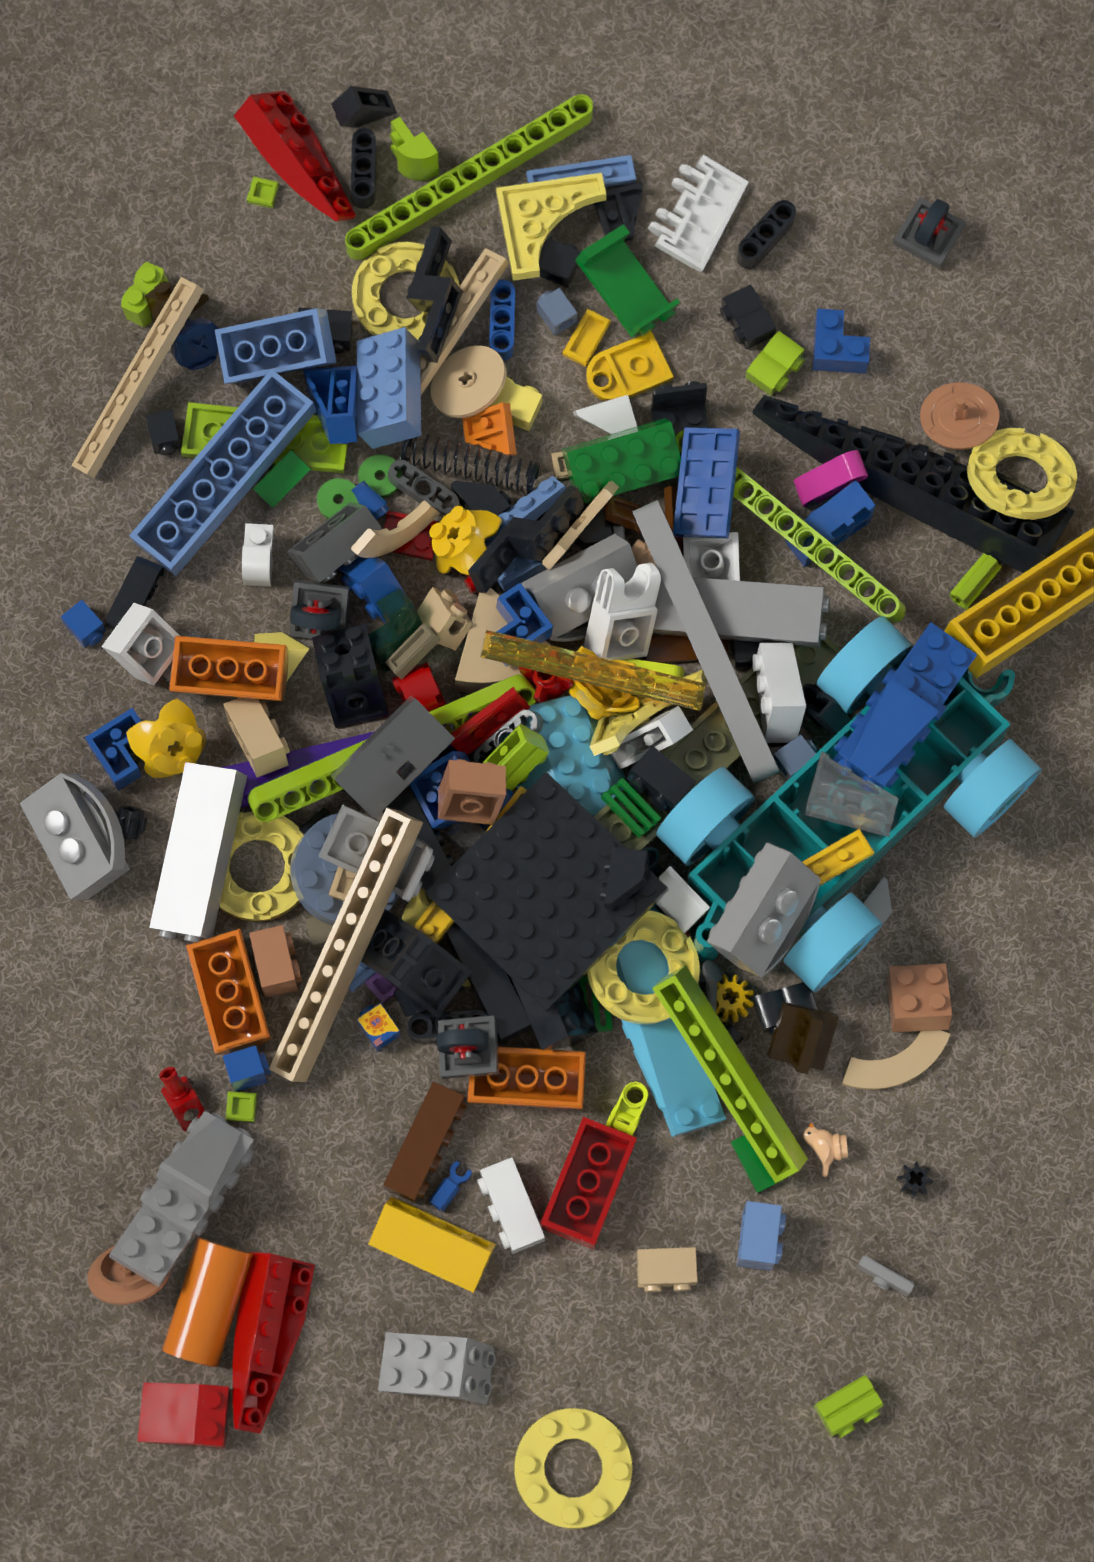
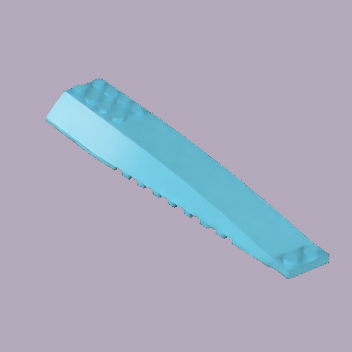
M571 695L530 705L531 708L528 710L538 712L543 718V728L539 734L545 739L549 753L544 763L537 765L529 773L527 780L517 785V789L522 786L528 790L547 772L594 817L607 805L601 799L602 794L607 792L614 784H617L622 777L627 782L623 770H619L611 754L603 755L601 753L594 756L590 748L598 720L592 718L588 710ZM526 718L527 724L525 726L532 728L530 723L533 719ZM510 732L504 735L503 741L511 734ZM656 904L649 909L666 915ZM644 940L631 941L624 945L618 953L616 961L617 975L621 982L634 993L641 995L654 994L655 992L652 988L669 973L665 955L653 943ZM671 1018L655 1024H635L621 1019L624 1033L627 1039L630 1038L635 1049L633 1053L658 1108L663 1111L672 1137L704 1128L726 1119L714 1085Z

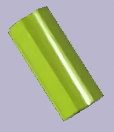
M983 553L950 592L949 597L958 606L968 610L1000 572L1002 567L991 555Z

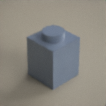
M560 288L553 292L551 290L547 291L539 297L537 312L554 336L577 323V312Z
M799 735L775 752L773 758L779 771L788 781L818 750L811 740H805L802 735Z

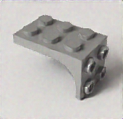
M342 804L318 856L357 874L380 821ZM416 838L393 889L394 893L408 902L412 896L416 897L422 886L420 879L424 870L428 871L434 861L433 849L423 840Z
M386 1332L378 1391L446 1397L485 1405L492 1390L490 1379L491 1371L495 1364L494 1348L491 1345L464 1337Z

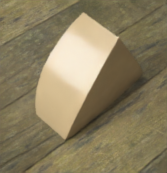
M492 588L486 593L479 592L471 621L473 625L468 631L455 678V691L472 694L513 675H522L518 669L520 664L531 666L535 670L539 664L548 662L547 659L552 646L547 641H544L506 667L490 646L491 635L507 625V622L496 609L499 595Z

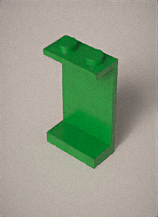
M623 224L583 249L575 261L630 337L633 338L639 333L645 336L656 327L654 324L659 320L665 323L676 314L674 310L680 304V301L677 298L668 303L625 244L624 240L630 232Z

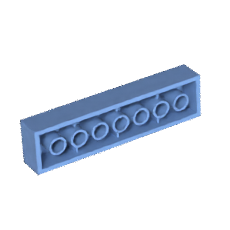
M271 369L129 535L132 541L176 577L317 410L314 403Z

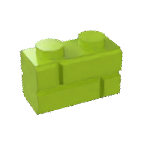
M520 723L488 756L483 764L494 763L506 766V788L512 791L519 783H524L527 780L529 773L537 765L544 763L549 750L542 735L531 731L530 728Z
M864 1375L819 1401L813 1407L830 1436L832 1437L838 1433L839 1437L842 1438L855 1430L853 1424L863 1419L866 1424L881 1415L878 1409L884 1405L868 1377Z

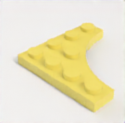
M602 173L496 188L513 281L540 277L539 258L541 249L549 233L562 219L584 206L606 201Z
M700 670L636 696L640 702V707L637 710L618 712L614 716H603L602 719H599L590 743L594 756L601 753L609 755L617 751L624 738L635 727L649 722L650 716L663 708L674 705L685 696L694 697L702 693L707 683L704 671Z

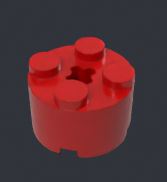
M428 662L415 666L402 680L398 676L392 678L396 691L400 694L403 703L410 696H413L428 712L447 705L437 680L432 675V669Z

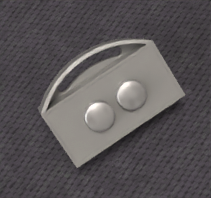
M613 534L554 565L550 570L547 569L521 584L553 625L552 636L549 639L562 642L576 641L586 637L588 624L579 628L576 627L590 619L600 572L604 569L614 568L624 579V582L627 583L633 577L637 563L630 543Z
M60 773L20 803L71 900L91 898L130 870L125 861L122 829L114 809L105 796L93 784L80 777L79 773ZM94 801L97 803V805H98V807L100 808L101 811L98 810V808L96 807Z
M766 843L762 851L758 852L755 856L754 864L749 873L741 879L735 896L726 904L725 912L718 924L712 927L707 942L737 967L762 978L784 957L800 934L813 907L821 879L791 852Z

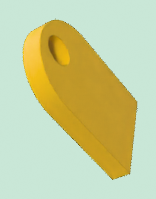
M651 331L645 336L640 335L595 355L587 367L586 380L590 391L597 398L608 401L625 395L632 398L674 380V376ZM598 375H604L608 378L609 383L604 387H598L594 384L593 380Z

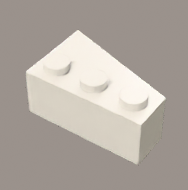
M760 643L757 654L753 655L752 667L757 675L762 733L767 743H790L799 735L806 709L793 643Z

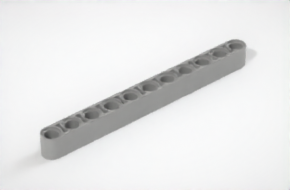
M658 500L632 511L753 783L779 773L777 764Z

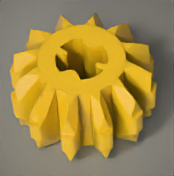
M722 975V984L718 982L716 1014L723 1013L721 1021L726 1023L728 1015H731L734 1023L738 1022V1013L746 1018L748 1016L746 1008H752L754 1002L748 999L754 995L753 990L744 991L748 986V982L745 980L740 985L737 984L738 975L733 976L732 982H729L727 975ZM726 993H730L731 997H737L734 1004H730L729 1000H723Z

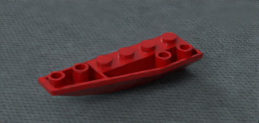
M285 91L251 94L235 113L234 117L262 157L297 194L316 209L336 222L354 219L356 214L314 130L308 124L307 118L295 106L291 96Z
M249 1252L253 1256L241 1292L234 1339L233 1418L234 1429L261 1434L305 1322L315 1264L272 1253Z

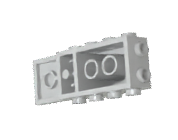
M204 1111L200 1118L195 1117L187 1129L189 1135L184 1141L180 1139L171 1153L172 1155L161 1163L156 1174L158 1180L153 1187L148 1186L140 1198L142 1202L141 1209L110 1253L109 1258L157 1287L161 1286L187 1245L192 1243L196 1235H202L209 1223L208 1217L212 1211L214 1213L218 1211L224 1201L222 1196L228 1188L231 1190L235 1186L240 1176L238 1172L243 1165L248 1166L255 1154V1151H253L254 1139L251 1138V1135L242 1128L235 1129L230 1126L222 1116L216 1113L210 1114Z

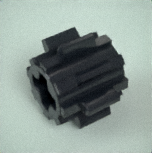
M127 805L120 806L118 811L115 812L122 829L123 838L130 840L140 838V834H143V831L146 830L148 819L143 817L144 810Z
M915 1162L913 1168L904 1165L902 1167L904 1175L897 1176L896 1181L903 1183V1187L899 1192L903 1193L907 1190L910 1192L911 1199H914L917 1192L925 1196L927 1194L925 1186L932 1185L933 1180L927 1178L926 1175L930 1169H920L918 1162ZM918 1175L921 1178L919 1181L920 1186L916 1183L911 1185L908 1182L911 1176L916 1177Z

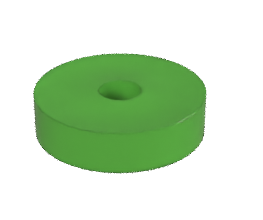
M374 455L367 458L359 468V483L365 481L382 498L393 495L397 492L398 488L389 482L387 473L391 464L396 460L387 455ZM401 470L397 471L396 477L399 479L402 477ZM378 473H383L385 478L377 480L375 476Z
M342 478L331 479L324 483L317 494V505L320 513L326 519H329L349 502L359 504L354 493L351 491L355 485L351 481ZM342 497L344 501L341 504H336L334 499Z

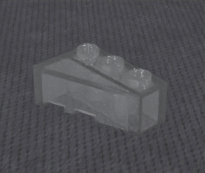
M821 752L805 815L889 837L898 798L871 781H865L852 773V770L847 766H841L830 759L829 755Z

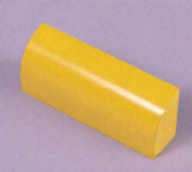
M392 1196L385 1203L368 1243L370 1246L473 1293L496 1246L491 1241Z

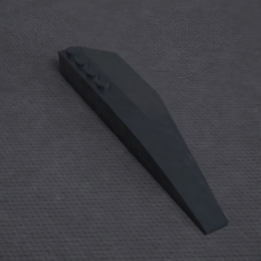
M767 395L761 398L752 412L770 428L821 464L846 452L859 450L868 475L866 479L859 482L864 491L975 550L991 555L999 562L1022 573H1025L1051 556L1075 510L1065 506L1062 510L1051 516L1036 520L1004 515L989 508L976 495L968 479V462L967 465H963L954 461L956 456L954 454L944 452L942 456L928 451L929 446L922 444L908 445L903 438L865 426H861V429L848 426L849 421L840 418L835 422L823 418L822 413L818 411H800L798 405ZM996 471L1000 483L1006 484L1007 489L1020 490L1025 494H1030V492L1037 493V491Z

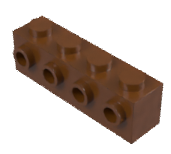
M434 1081L432 1082L383 1184L384 1190L414 1204L418 1197L424 1198L430 1186V1183L426 1182L431 1171L436 1173L442 1161V1157L438 1155L443 1145L448 1147L454 1136L455 1131L451 1130L455 1120L461 1121L466 1111L467 1105L463 1104L465 1101L464 1095Z

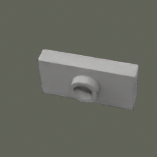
M866 1255L861 1258L856 1267L873 1277L872 1282L884 1290H888L890 1287L907 1297L914 1287L913 1282Z

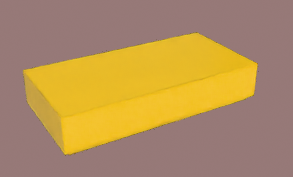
M587 309L563 350L562 355L586 367L609 328L611 320Z

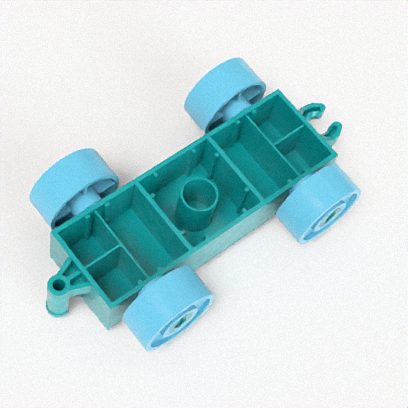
M884 616L878 617L862 629L834 657L820 675L817 686L826 694L832 696L846 714H851L865 704L875 690L881 693L886 686L881 681L891 668L895 671L898 669L914 645ZM967 669L943 703L947 707L938 721L932 719L927 726L931 731L922 744L919 741L912 747V750L916 752L906 766L902 763L896 770L900 775L891 788L885 786L879 794L864 787L860 780L840 770L837 764L832 761L838 753L834 748L842 736L845 735L849 738L854 731L850 725L857 715L742 824L739 821L753 804L755 796L725 767L718 768L696 785L665 818L658 828L656 836L687 866L695 863L711 849L714 850L689 874L687 884L710 907L704 923L698 927L695 939L693 940L699 962L703 960L713 961L718 956V950L707 942L710 937V931L713 926L718 924L725 912L726 904L735 896L741 879L749 873L754 864L755 856L758 852L762 851L766 843L791 852L803 862L860 829L875 852L874 855L819 886L811 912L797 939L801 938L783 960L813 992L820 990L844 969L876 935L883 923L853 893H849L830 908L959 783L961 785L951 795L943 808L966 831L976 838L997 821L1041 773L1042 768L1012 739H1009L997 748L1002 743L1011 724L994 708L1005 701L1011 692L1015 679L1014 671L1011 669L1004 670L997 678L995 686L990 689H981L974 684L972 673ZM866 706L860 713L865 715L870 707Z

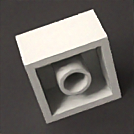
M133 603L102 645V648L133 677L155 685L173 660L175 636L180 635L153 609Z

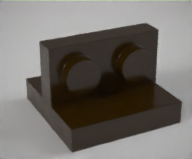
M783 1002L767 1056L769 1059L791 1063L799 1073L808 1074L810 1068L823 1071L838 1023V1015Z

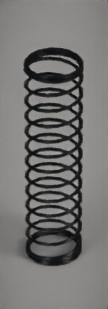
M427 434L426 441L423 447L424 469H427L431 464V461L427 464V466L425 463L427 445L430 436L429 434ZM415 437L413 446V438L403 440L400 460L408 462L410 456H406V450L408 446L409 449L412 446L414 466L420 463L419 459L415 464L418 437ZM437 437L433 450V468L435 472L441 467L440 464L436 469V456L440 437ZM450 439L447 440L446 448L443 454V467L445 474H448L451 471L450 466L446 472V462ZM458 442L457 448L453 457V460L455 459V477H458L462 472V469H460L458 473L456 472L458 453L461 444L460 442ZM470 444L468 445L464 457V476L466 480L469 479L472 475L471 471L467 476V464L471 448ZM481 447L478 448V452L474 461L476 482H479L482 478L481 474L477 479V470ZM489 450L484 464V468L486 467V484H490L492 481V477L489 479V481L487 479L491 450ZM501 452L498 455V459L495 465V485L497 488L500 487L503 483L502 479L498 484V473L502 456ZM512 455L509 456L505 468L507 490H510L513 486L512 482L508 487ZM520 458L515 472V476L517 475V493L521 492L523 489V485L519 489V477L522 465V458ZM532 460L525 475V479L527 478V495L534 490V479L535 481L537 480L540 463L534 462L533 464Z

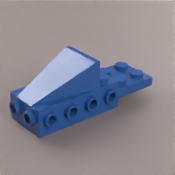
M930 622L898 669L895 671L891 668L881 681L886 685L881 693L875 690L866 705L870 708L866 714L862 715L859 712L850 725L854 731L849 738L843 735L834 749L838 753L832 761L837 764L840 770L856 777L864 787L879 794L885 786L891 788L900 775L896 770L901 763L905 766L909 763L916 753L912 750L914 744L917 741L921 744L931 731L927 727L932 719L938 721L947 707L943 703L977 654Z

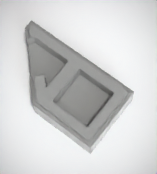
M883 877L863 903L883 924L892 914L888 882L885 877Z

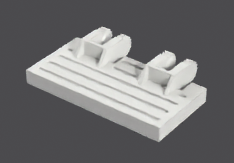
M705 155L699 159L696 168L706 174L686 164L681 165L679 168V173L699 184L697 188L679 178H674L671 184L682 193L673 212L683 218L663 208H659L656 212V217L675 227V231L673 232L656 222H651L648 228L659 237L654 245L655 247L699 272H702L748 184L747 180Z

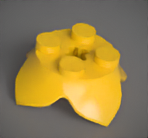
M461 506L454 507L439 523L434 524L429 532L432 537V547L435 552L438 572L446 574L453 567L460 573L469 575L468 570L487 549L484 542L485 539L497 533L502 519L489 511L466 510Z
M581 646L573 660L574 683L569 688L570 695L588 710L592 718L597 720L602 719L603 716H614L618 712L637 710L640 707L639 699L631 696L637 684L635 663L611 660L605 664H600L597 655L593 651Z
M178 698L165 704L160 710L159 718L156 721L145 720L139 722L126 732L130 748L138 757L145 761L144 770L153 778H164L183 773L185 762L195 764L206 744V734L203 729L198 728L192 710Z

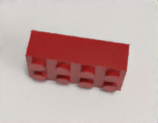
M583 1117L540 1223L541 1229L594 1250L637 1138Z

